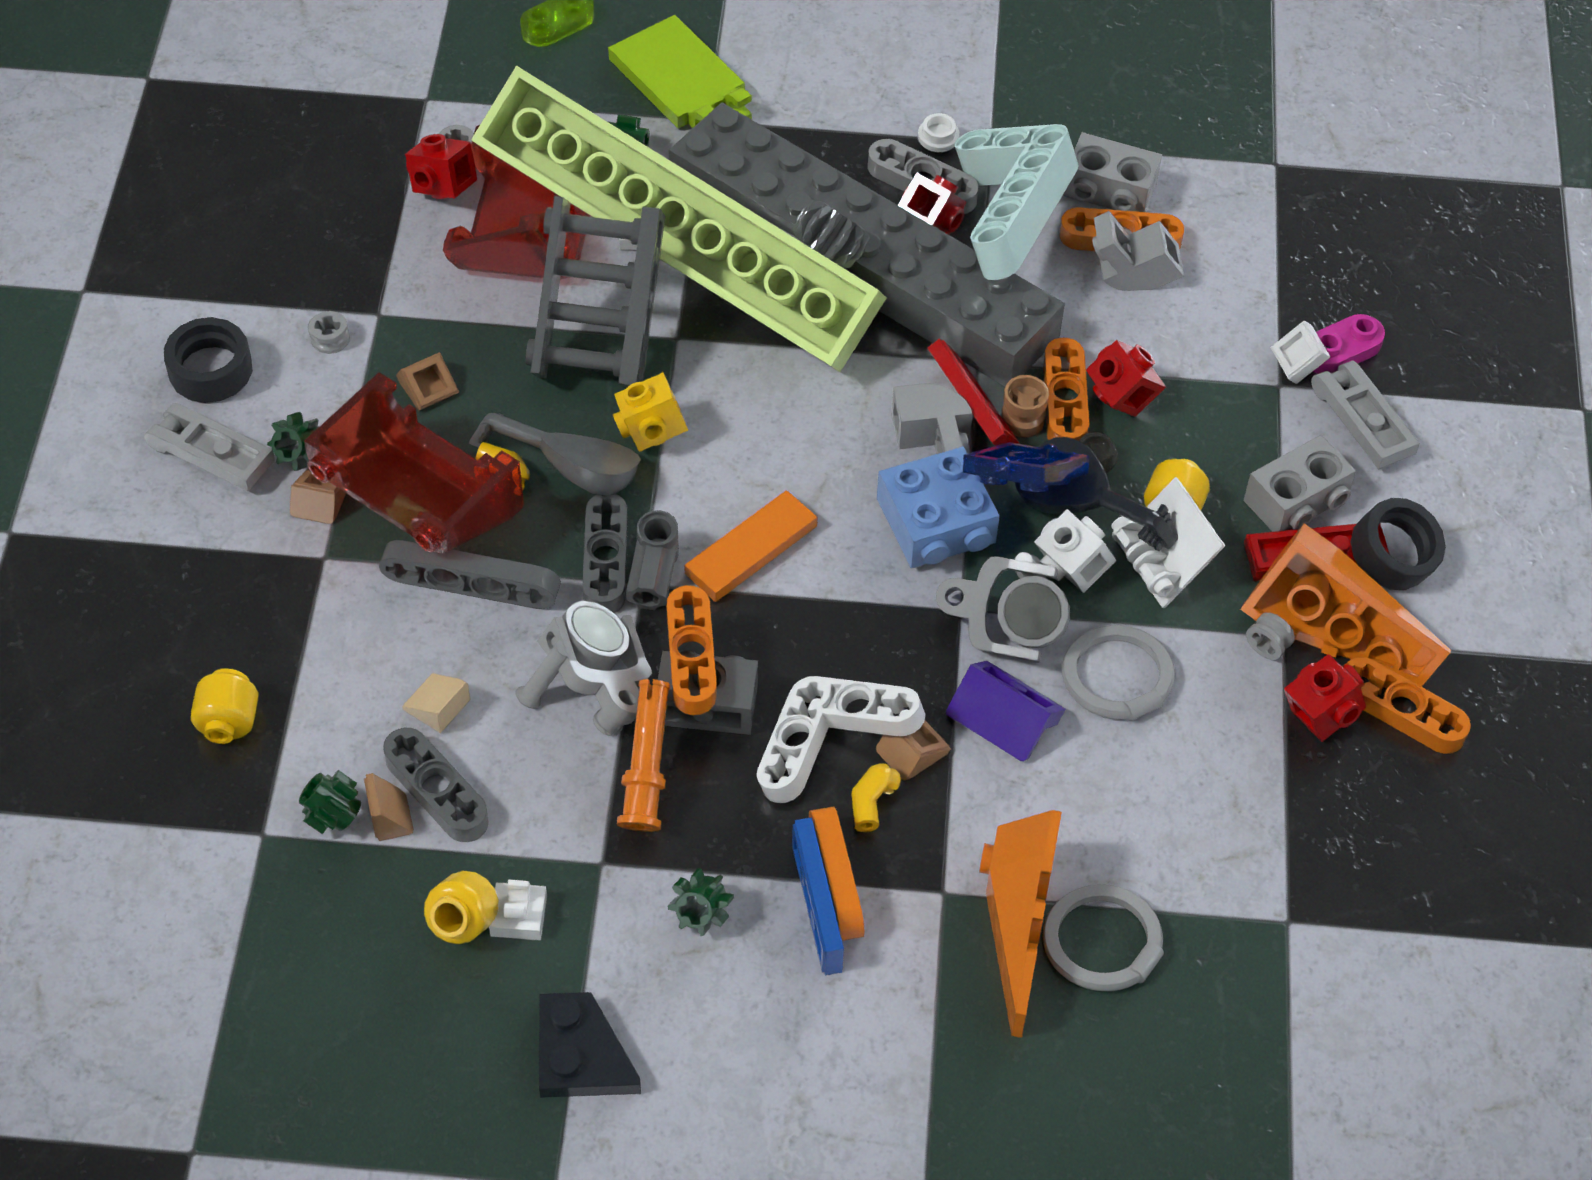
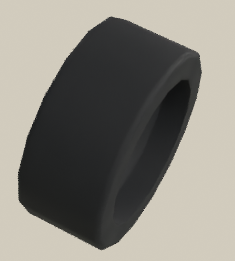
M207 317L189 321L180 325L169 335L164 346V362L169 381L176 392L188 400L209 403L222 401L234 396L248 383L253 371L246 336L240 327L225 319ZM217 347L234 353L233 359L228 364L215 371L200 373L189 371L182 366L183 362L192 353L201 349Z
M1389 498L1376 504L1354 526L1351 537L1353 557L1358 566L1380 586L1389 590H1407L1419 585L1443 562L1446 549L1443 530L1436 518L1424 506L1407 498ZM1380 523L1395 525L1411 537L1418 554V563L1415 566L1405 565L1396 561L1385 551L1379 539L1378 526Z

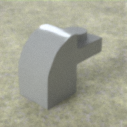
M1110 211L1094 217L1096 236L1092 239L1093 246L1100 258L1103 281L1109 286L1122 291L1153 290L1184 277L1179 244L1160 221L1128 234Z
M929 383L893 387L891 416L899 449L934 445L936 454L964 446L969 456L968 441L970 440L972 411L969 404L960 394L948 387Z

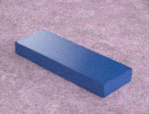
M812 817L795 820L792 830V849L821 971L825 975L842 973L844 947Z

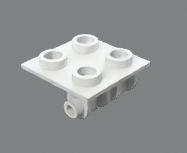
M1176 477L1147 506L1154 511H1157L1161 504L1167 506L1168 513L1171 515L1170 519L1174 523L1171 530L1177 536L1176 542L1170 549L1162 547L1160 551H1157L1154 547L1140 540L1138 533L1144 526L1123 516L1116 519L1111 525L1114 530L1112 537L1121 546L1126 554V558L1133 564V568L1140 574L1148 590L1154 595L1162 608H1166L1225 547V544Z

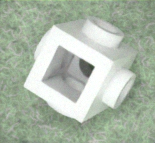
M1068 509L1059 518H1055L1047 523L1041 535L1034 541L1044 555L1039 561L1040 564L1056 567L1058 569L1056 580L1060 581L1065 576L1083 593L1116 562L1106 544L1101 540L1105 536L1104 532L1089 517L1085 516L1080 521Z

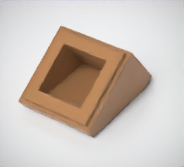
M440 352L401 369L396 375L399 383L418 411L459 393Z
M307 469L291 485L290 515L326 524L333 523L350 485V478L344 475Z
M926 721L915 733L907 736L883 735L876 746L877 753L891 768L899 772L903 780L913 778L947 755L951 750L949 745Z
M374 773L366 774L364 783L375 838L383 841L412 834L414 829L405 792Z

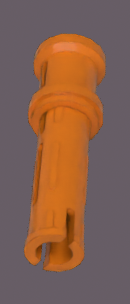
M643 679L639 681L638 685L639 696L630 770H626L625 774L622 775L621 781L622 785L626 787L623 815L617 817V826L629 830L652 832L661 830V820L657 819L660 791L665 789L666 780L664 775L660 773V763L670 684L653 679V685H650L649 679Z

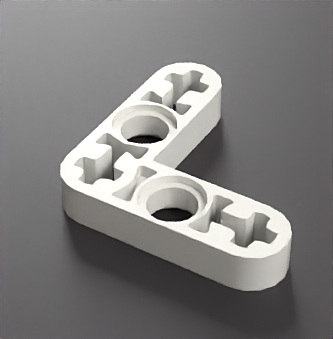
M810 676L799 680L789 692L757 770L758 782L765 796L770 801L786 803L794 800L801 794L829 727L891 736H907L915 733L925 721V712L918 694L913 689L907 687ZM865 699L869 701L866 708L860 712H845L847 705L854 700ZM805 702L810 703L808 709L805 705ZM796 732L809 733L808 738L798 746L785 745L786 740ZM786 769L788 771L789 777L784 776Z

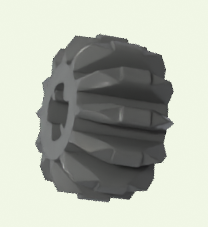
M811 200L796 218L797 222L792 229L797 239L842 268H851L854 262L860 259L865 251L864 247L870 239L865 229L821 200Z

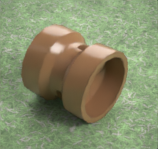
M1019 375L1012 378L1006 384L1001 417L1015 436L1031 437L1043 429L1046 419L1045 409L1049 399V391L1046 384L1039 378L1031 375Z

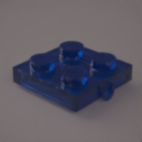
M1008 442L964 454L962 473L980 476V482L984 484L1004 485L1008 481L1020 483L1021 490L1045 492L1048 491L1049 485H1069L1070 479L1088 474L1090 456L1059 451L1053 444H1046L1041 448Z

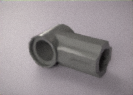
M662 510L650 511L645 513L637 523V542L626 591V599L641 609L655 610L657 607L666 606L674 563L679 556L678 523L675 517L668 512ZM653 539H664V541H661V542H654V541H651V540H653Z

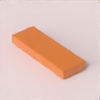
M786 490L684 565L685 575L699 588L704 590L713 601L717 602L815 529L818 517Z

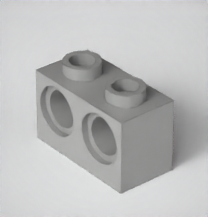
M1082 132L1074 149L1079 165L1078 170L1063 196L1113 210L1146 212L1157 185L1162 154Z
M1319 435L1250 473L1244 502L1272 532L1300 529L1304 523L1308 525L1315 516L1328 509L1331 511L1336 510L1347 502L1351 496L1350 490L1356 470L1322 435Z

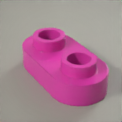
M1357 314L1317 331L1316 333L1323 345L1331 348H1326L1330 358L1313 372L1318 374L1324 371L1333 373L1338 371L1339 365L1352 360L1358 364L1378 354L1385 336L1383 325L1374 317Z

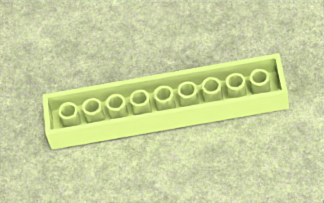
M518 66L515 67L471 139L486 151L558 196L564 197L569 203L592 217L633 222L634 218H641L642 207L661 209L666 217L660 260L839 372L845 366L887 299L875 287Z

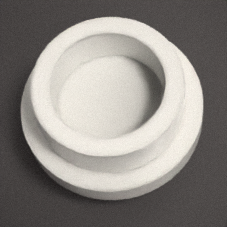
M942 113L929 115L918 129L920 144L934 152L951 150L955 147V142L959 138V129L954 119Z

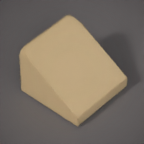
M432 673L404 703L402 708L410 715L441 733L470 701L468 683L458 678Z

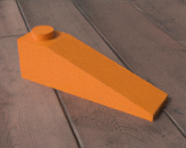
M1305 523L1278 555L1240 609L1255 621L1263 613L1276 614L1290 625L1294 632V641L1297 640L1320 648L1321 653L1330 654L1335 658L1337 655L1348 659L1357 657L1373 659L1421 687L1451 652V649L1342 550Z
M1055 810L998 826L994 845L984 843L979 873L989 874L986 897L1011 1036L1022 1038L1037 947L1046 905L1045 901L1062 812Z

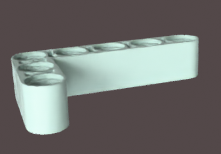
M1053 124L980 129L965 133L956 140L955 148L963 172L974 177L978 182V186L1002 184L970 236L984 278L988 280L1004 279L1014 274L1020 268L1077 172L1079 165L1068 129L1064 125Z

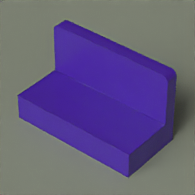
M982 661L970 664L946 710V714L1019 761H1026L1030 758L1044 730L1057 726L1066 709L989 661Z

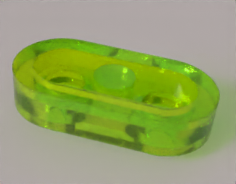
M547 0L522 14L520 18L521 36L525 42L533 46L543 47L551 45L589 26L594 20L593 0Z

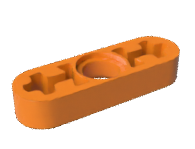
M1075 207L1067 210L1061 218L1060 240L1065 246L1075 250L1095 251L1092 241L1093 237L1096 236L1094 217L1108 211L1111 212L1122 227L1128 228L1132 233L1160 221L1179 244V249L1181 248L1184 235L1183 223L1180 219L1170 214ZM1076 226L1083 227V231L1076 230Z
M1064 337L1057 338L1046 346L1043 363L1044 383L1049 391L1046 407L1047 438L1050 440L1056 437H1069L1085 444L1089 429L1085 352L1082 345L1076 340ZM1060 357H1067L1069 363L1068 372H1061ZM1060 388H1069L1075 391L1078 396L1073 400H1062L1054 392ZM1064 416H1071V433L1065 432L1063 426Z
M685 585L674 589L667 598V624L673 701L675 706L683 713L700 715L712 709L717 698L710 600L706 592L701 588ZM684 605H692L694 625L685 626ZM686 642H697L705 648V651L700 656L689 658L681 655L678 648ZM689 674H698L700 695H690Z
M1357 657L1347 662L1357 671L1360 677L1370 680L1364 683L1365 686L1361 688L1366 703L1364 711L1436 752L1450 754L1457 752L1463 747L1471 724L1469 717L1462 709L1373 659ZM1385 687V695L1383 699H1380L1377 696L1381 694L1382 688ZM1396 697L1408 698L1414 702L1417 710L1413 713L1399 712L1393 707L1391 700ZM1425 711L1431 713L1426 723L1421 722ZM1445 724L1451 725L1454 728L1447 734L1439 731V728L1444 727Z
M833 806L810 810L809 818L812 817L841 939L845 941L862 938L865 934L863 914L836 808Z

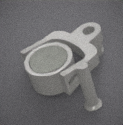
M1026 552L1019 553L1015 560L997 556L990 557L983 564L977 581L949 578L943 581L936 591V602L944 613L954 617L969 619V640L973 647L981 651L1040 662L1042 653L1031 649L1044 648L1056 643L1065 634L1070 622V606L1065 594L1053 581L1046 579H1057L1058 569L1053 566L1041 565L1038 557ZM1008 570L1016 571L1020 579L1013 581L1003 591L998 603V620L1003 632L1015 643L1021 645L1022 648L993 643L987 632V611L992 590L1000 575ZM954 591H962L964 594L963 601L959 605L952 606L948 596Z
M580 601L573 603L562 617H554L537 642L547 656L527 684L516 689V697L524 706L533 709L538 708L541 705L540 697L560 672L565 684L571 690L577 693L596 696L601 709L593 717L594 725L601 733L607 736H612L613 733L617 736L624 725L632 723L636 718L639 681L648 679L652 674V670L645 658L631 615H623L619 619L608 608L595 602ZM619 659H621L628 668L624 670L611 671Z

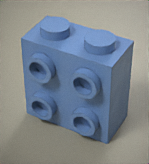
M964 446L878 472L877 501L910 568L924 564L934 565L942 562L947 557L967 551H980L990 544L996 543L1000 515Z

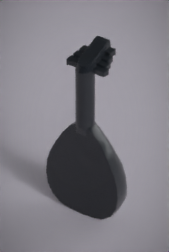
M1056 437L1045 441L1029 455L1015 477V486L1023 501L1031 508L1040 512L1059 515L1063 514L1067 509L1071 513H1080L1104 507L1144 526L1138 533V538L1149 546L1154 547L1157 551H1160L1162 547L1170 549L1177 540V536L1171 530L1174 523L1170 519L1171 515L1168 513L1167 506L1161 504L1158 510L1154 511L1112 491L1107 474L1098 458L1087 445L1069 437Z

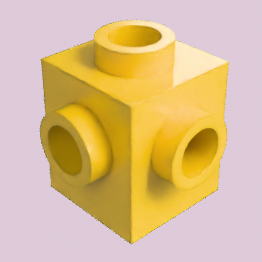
M664 372L645 381L633 383L626 389L614 394L620 409L619 412L613 414L617 427L623 439L629 436L632 437L639 452L649 447L660 445L668 439L688 431L679 404Z

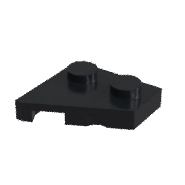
M591 992L539 994L540 1098L641 1094L640 1077Z

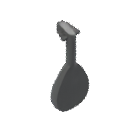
M501 413L487 414L469 444L479 448L482 442L488 443L491 435L497 432L541 449L548 461L563 477L588 492L601 496L614 495L629 485L635 477L641 460L637 453L620 444L582 435L548 433L508 418Z

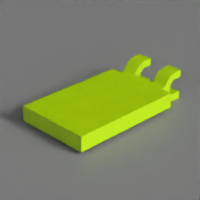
M676 15L608 47L609 60L678 129L687 124L694 128L720 103L728 105L752 120V113L745 107L746 104L752 101V95L745 90V83Z

